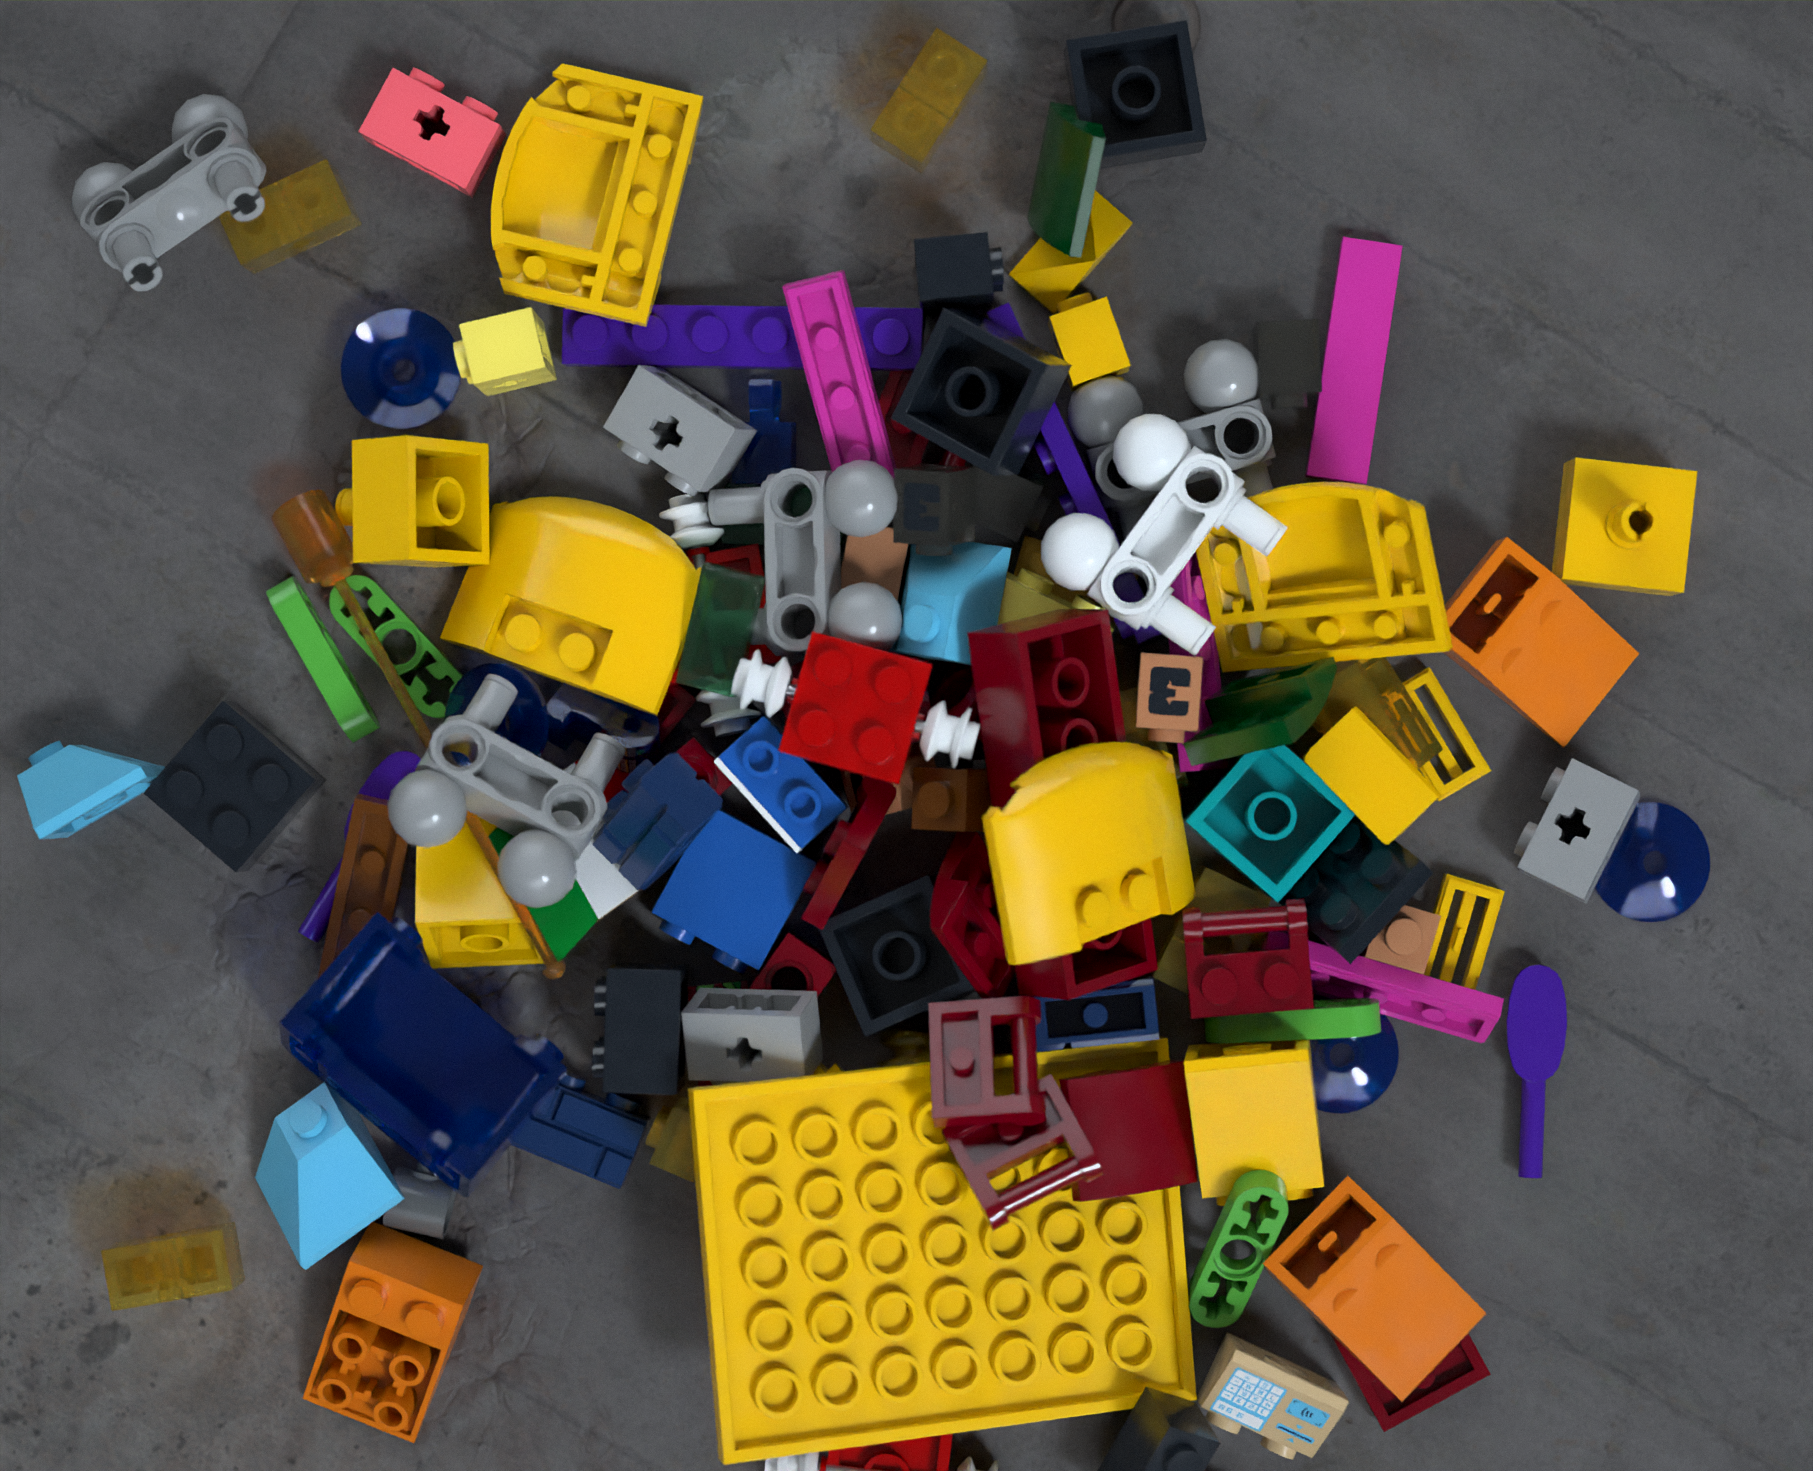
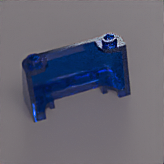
M377 912L279 1022L281 1043L301 1065L320 1081L325 1082L337 1095L443 1183L461 1196L468 1198L566 1075L567 1067L561 1063L564 1055L550 1040L541 1034L536 1033L532 1039L521 1034L517 1038L424 962V955L418 948L423 939L409 924L398 917L389 922Z

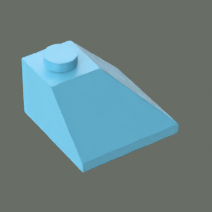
M911 534L898 598L903 622L899 638L888 652L972 666L967 632L997 625L1012 549L1003 546Z
M56 741L32 754L28 758L32 767L20 773L17 777L33 828L39 839L68 838L141 795L165 767L84 745H68L64 748L60 741Z
M325 1082L275 1117L255 1179L299 1265L306 1270L404 1200L405 1197L359 1113Z

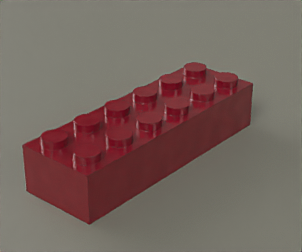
M1058 609L967 632L992 807H999L1001 812H1003L1016 793L1011 784L1032 767L1051 756L1087 744L1126 742L1108 609ZM1151 918L1081 944L1082 950L1015 965L1020 995L1070 1000L1156 971L1158 966Z

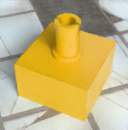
M417 436L352 440V489L345 488L339 492L336 498L335 510L339 521L344 526H353V563L434 568L489 565L488 443Z
M1574 458L1564 463L1552 573L1567 585L1664 596L1684 593L1697 471L1585 458Z

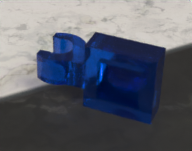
M774 379L749 380L750 422L745 423L757 430L732 473V483H762L766 480L768 474H776L786 469L796 468V423L779 422L782 406V381H775Z

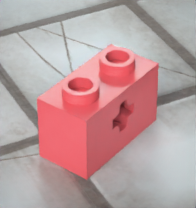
M413 67L409 76L392 68L358 132L370 144L473 198L506 136L500 124L494 122L498 113L469 96H466L463 103L460 104L443 95L441 92L445 84ZM443 115L442 120L449 128L446 136L435 133L429 140V135L423 128L426 119L437 123Z

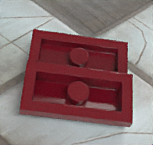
M957 832L948 848L935 882L930 912L931 929L981 999L1002 998L1016 973L1015 965L1008 964L988 848L977 832Z
M1167 1060L1125 1070L1106 1069L1059 1079L1060 1090L1094 1150L1104 1172L1103 1175L1088 1183L1084 1178L1072 1183L1073 1201L1085 1202L1128 1196L1198 1182L1184 1061ZM1067 1147L1068 1157L1072 1156L1069 1148Z

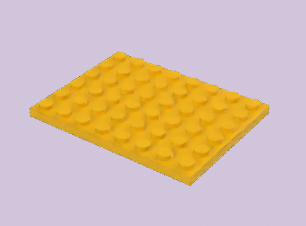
M1159 1036V1040L1082 1048L1066 1046L1062 1050L1037 1052L1038 1080L1052 1074L1060 1089L1059 1079L1106 1069L1125 1070L1170 1060L1168 1038ZM1012 1053L994 1054L996 1096H1008L1014 1093ZM930 1062L688 1089L718 1458L724 1465L1133 1409L1145 1387L1189 1401L1197 1400L1180 1186L1128 1196L1075 1202L1072 1199L1070 1184L1008 1216L1010 1223L993 1231L943 1138L941 1130L946 1127L934 1126L932 1119ZM1064 1142L989 1180L996 1194L1068 1158L1067 1145Z

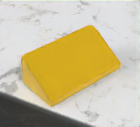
M1357 706L1352 708L1303 755L1305 763L1385 845H1389L1404 833L1442 795Z

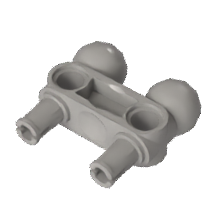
M202 94L187 100L175 113L172 126L173 144L134 171L123 164L102 162L86 169L75 181L72 195V211L78 223L97 245L103 260L112 268L122 272L126 282L128 281L130 287L139 292L148 291L154 288L163 276L162 269L156 258L227 210L231 212V215L236 220L241 222L251 221L262 213L265 201L258 186L264 180L266 165L247 140L248 125L243 112L223 96Z
M1228 339L1211 340L1199 346L1193 352L1184 370L1185 390L1191 402L1206 414L1177 423L1186 432L1191 449L1196 446L1206 454H1212L1223 459L1232 472L1245 481L1242 487L1246 489L1244 496L1248 498L1260 492L1273 489L1267 466L1271 465V459L1276 457L1272 442L1271 425L1264 415L1260 398L1255 399L1261 382L1259 365L1252 352L1241 343ZM1108 374L1092 379L1077 387L1071 395L1067 408L1068 421L1075 437L1091 448L1086 450V454L1091 467L1092 480L1097 488L1103 508H1109L1110 513H1117L1124 539H1126L1152 504L1151 501L1155 500V494L1160 493V491H1143L1132 485L1127 488H1117L1107 477V467L1113 458L1114 442L1120 429L1131 419L1144 415L1143 400L1137 389L1125 378ZM1236 418L1246 420L1254 430L1253 444L1243 453L1232 452L1224 442L1223 434L1225 427ZM1206 474L1193 475L1186 480L1185 485L1210 478V476Z
M867 460L845 463L834 472L831 470L806 471L804 469L790 468L776 474H768L761 487L717 489L709 492L708 511L713 525L763 523L765 538L766 604L764 608L714 611L711 618V634L716 646L766 644L767 648L772 650L776 656H805L811 634L799 640L795 634L794 624L798 614L811 608L815 615L814 632L886 652L894 645L899 638L903 618L899 603L892 593L879 584L859 582L841 589L840 531L847 536L861 538L882 531L896 515L900 498L896 482L886 468L874 461ZM809 487L813 498L812 505L804 515L795 517L791 509L792 498L800 489Z
M488 674L463 715L448 716L443 724L434 731L428 749L415 768L416 772L404 777L392 789L388 801L389 819L395 832L408 844L422 848L443 845L453 839L463 828L467 811L515 836L501 851L497 863L499 879L504 891L515 902L532 908H539L554 904L563 899L573 887L577 874L575 861L580 858L584 849L589 845L593 833L608 809L603 791L622 760L625 748L614 738L606 734L596 733L572 773L568 774L495 734L518 692L516 687L506 679L498 675ZM453 751L463 753L470 759L472 764L466 767L451 765L445 760L443 754ZM562 810L571 812L578 818L580 825L575 827L561 825L554 819L552 813Z

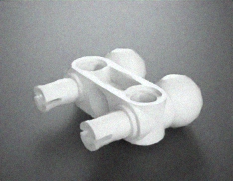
M1144 414L1131 419L1120 429L1114 442L1113 460L1118 473L1128 484L1143 491H1160V493L1120 548L1114 531L1104 520L1088 513H1072L1059 518L1048 528L1041 543V560L1046 573L1057 584L1070 590H1089L1087 595L1101 604L1104 609H1108L1110 616L1126 622L1136 630L1141 626L1147 629L1151 625L1190 654L1196 656L1216 627L1171 595L1175 590L1171 587V584L1213 527L1219 529L1221 526H1224L1266 557L1288 527L1244 496L1246 489L1242 486L1245 481L1235 475L1223 459L1212 454H1206L1196 446L1191 449L1186 432L1176 421L1161 414ZM1196 474H1206L1216 481L1219 488V496L1209 503L1196 502L1186 491V480ZM1126 572L1141 576L1147 586L1146 597L1136 603H1126L1120 600L1113 590L1114 579Z

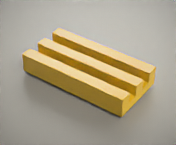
M1430 667L1425 668L1413 677L1375 698L1418 771L1442 794L1436 800L1437 802L1442 801L1491 771ZM1424 685L1472 766L1471 769L1464 773L1414 691ZM1403 697L1452 780L1445 784L1442 783L1395 701Z
M1444 873L1433 909V914L1440 915L1441 918L1424 975L1430 976L1455 889L1464 891L1438 979L1451 983L1477 896L1487 898L1461 984L1463 987L1476 990L1505 891Z

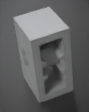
M638 365L603 428L620 438L617 447L623 453L644 464H648L650 460H653L668 470L664 477L667 482L692 496H696L698 491L710 492L711 490L724 489L757 430L665 369ZM675 424H678L676 432L683 437L680 445H677L679 437L671 431Z
M1573 758L1566 771L1556 767L1541 796V800L1549 803L1539 825L1529 821L1513 853L1522 857L1517 868L1520 872L1587 904L1641 797L1639 790ZM1579 813L1584 816L1583 824L1589 831V835L1586 839L1576 836L1568 845L1563 842L1565 834L1558 825L1562 819L1572 822Z
M700 988L681 1012L689 1080L710 1081L711 1084L716 1086L812 1075L823 1059L816 991Z

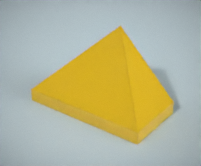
M1095 190L1081 258L1068 256L1040 238L1008 276L1054 315L1058 311L1056 304L1068 299L1132 226L1133 222Z

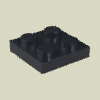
M1355 815L1278 903L1281 906H1285V900L1304 898L1308 929L1351 964L1432 876L1433 872L1397 841L1394 840L1389 845L1382 843Z

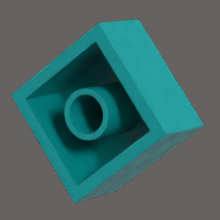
M1283 745L1239 755L1186 814L1183 822L1270 900L1278 903L1355 814L1305 762Z

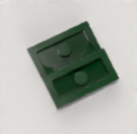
M1050 102L1027 220L1035 233L1048 244L1068 256L1081 258L1106 138L1102 124L1077 120L1073 105Z
M1334 657L1234 680L1204 700L1212 724L1183 743L1191 766L1294 743L1313 724L1329 696L1337 671Z

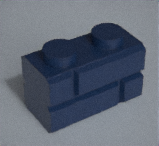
M669 753L655 766L648 759L637 766L621 784L629 793L623 789L607 803L608 809L602 818L605 823L593 837L592 845L611 864L618 863L620 865L618 871L637 890L647 889L671 868L723 806V799L704 779L697 780L695 778L697 772L678 753Z
M1151 977L1132 978L1070 1000L1030 996L1041 1002L1042 1020L1036 1025L1037 1052L1062 1050L1066 1046L1082 1048L1159 1040L1153 978Z
M553 1067L549 1076L541 1072L536 1074L531 1082L507 1144L621 1189L651 1117L639 1113L643 1103L622 1093H607L606 1098H602L583 1090L587 1080L560 1068Z

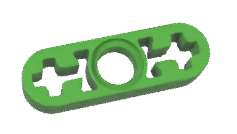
M351 575L341 579L333 587L329 598V606L333 617L422 713L434 718H447L448 716L458 714L464 708L469 697V685L465 676L378 582L362 575ZM351 588L360 593L367 589L371 591L373 595L369 598L367 604L378 617L383 618L388 608L395 615L394 619L384 622L375 630L370 641L364 636L363 632L374 626L365 616L354 613L349 617L344 611L350 604L349 599L345 595ZM404 629L414 637L416 652L407 663L396 665L385 657L383 642L390 632ZM428 653L436 659V662L425 668L434 678L443 681L451 677L455 683L449 690L454 700L448 706L439 701L432 705L428 703L426 698L430 695L431 688L420 676H416L411 685L404 679V675L417 670L424 663Z
M292 576L267 590L266 594L275 613L347 737L354 743L379 729V721L370 703L299 581Z
M1375 998L1313 1000L1314 1009L1204 1018L1206 1041L1210 1043H1246L1352 1038L1374 1035L1381 1032L1379 1000Z
M1253 1170L1240 1176L1232 1187L1189 1282L1190 1312L1193 1318L1204 1326L1212 1328L1226 1327L1240 1318L1264 1268L1263 1263L1269 1257L1288 1216L1287 1188L1284 1181L1275 1173L1266 1170ZM1261 1195L1269 1196L1270 1202L1264 1201L1257 1211L1256 1223L1250 1221V1202H1257ZM1241 1239L1251 1243L1255 1250L1246 1258L1232 1259L1225 1256L1221 1248L1231 1240ZM1220 1276L1226 1278V1296H1219L1216 1302L1207 1301L1206 1297H1213L1216 1294L1220 1285Z

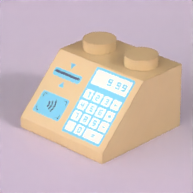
M1228 1332L1225 1334L1197 1396L1200 1406L1208 1410L1205 1416L1207 1421L1234 1434H1238L1241 1426L1263 1435L1260 1442L1263 1447L1291 1460L1294 1459L1296 1452L1313 1458L1343 1415L1349 1403L1337 1382Z

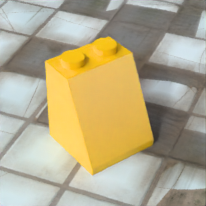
M467 811L463 828L447 843L430 848L416 846L415 924L431 968L552 963L548 951L523 906L515 902L504 891L500 882L498 861L486 841L497 826Z
M1310 1040L1189 1045L1184 1059V1068L1202 1198L1216 1197L1217 1205L1224 1206L1236 1180L1243 1174L1253 1170H1266L1278 1175L1286 1185L1288 1200L1312 1197L1314 1195L1313 1188L1324 1187L1325 1176Z

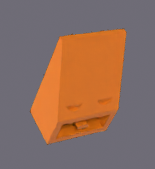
M1507 536L1497 540L1445 604L1453 647L1443 653L1562 748L1567 745L1639 655L1625 639L1555 574Z
M1349 1176L1325 1198L1263 1263L1269 1275L1401 1402L1411 1394L1486 1315V1312L1393 1217Z
M370 1223L349 1259L302 1399L414 1443L466 1316L483 1265L378 1223Z

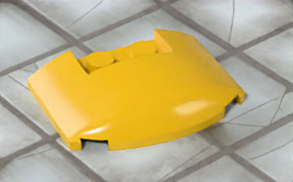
M562 63L552 72L553 77L557 80L535 100L531 97L522 109L504 146L497 168L491 204L492 248L495 250L496 260L503 277H499L504 294L646 327L661 282V272L688 165H690L704 98L697 94Z
M1313 482L1282 486L1248 497L1249 500L1288 527L1267 557L1224 526H1221L1219 529L1213 527L1196 550L1211 623L1216 627L1213 632L1222 673L1296 666L1329 657H1334L1335 662L1445 652L1453 647L1425 507L1414 500L1408 501L1380 488L1344 482Z
M554 496L527 498L512 503L505 501L494 504L489 515L490 564L468 566L440 638L446 642L658 715L711 581L700 566L696 570L681 549L682 547L668 535L648 522L608 505L588 500Z
M1100 742L1068 749L1051 756L1021 775L1011 784L1016 793L1003 812H1001L999 807H990L983 817L1008 964L1019 965L1082 950L1081 944L1159 914L1173 915L1196 897L1173 756L1163 750H1153L1147 746L1129 742Z

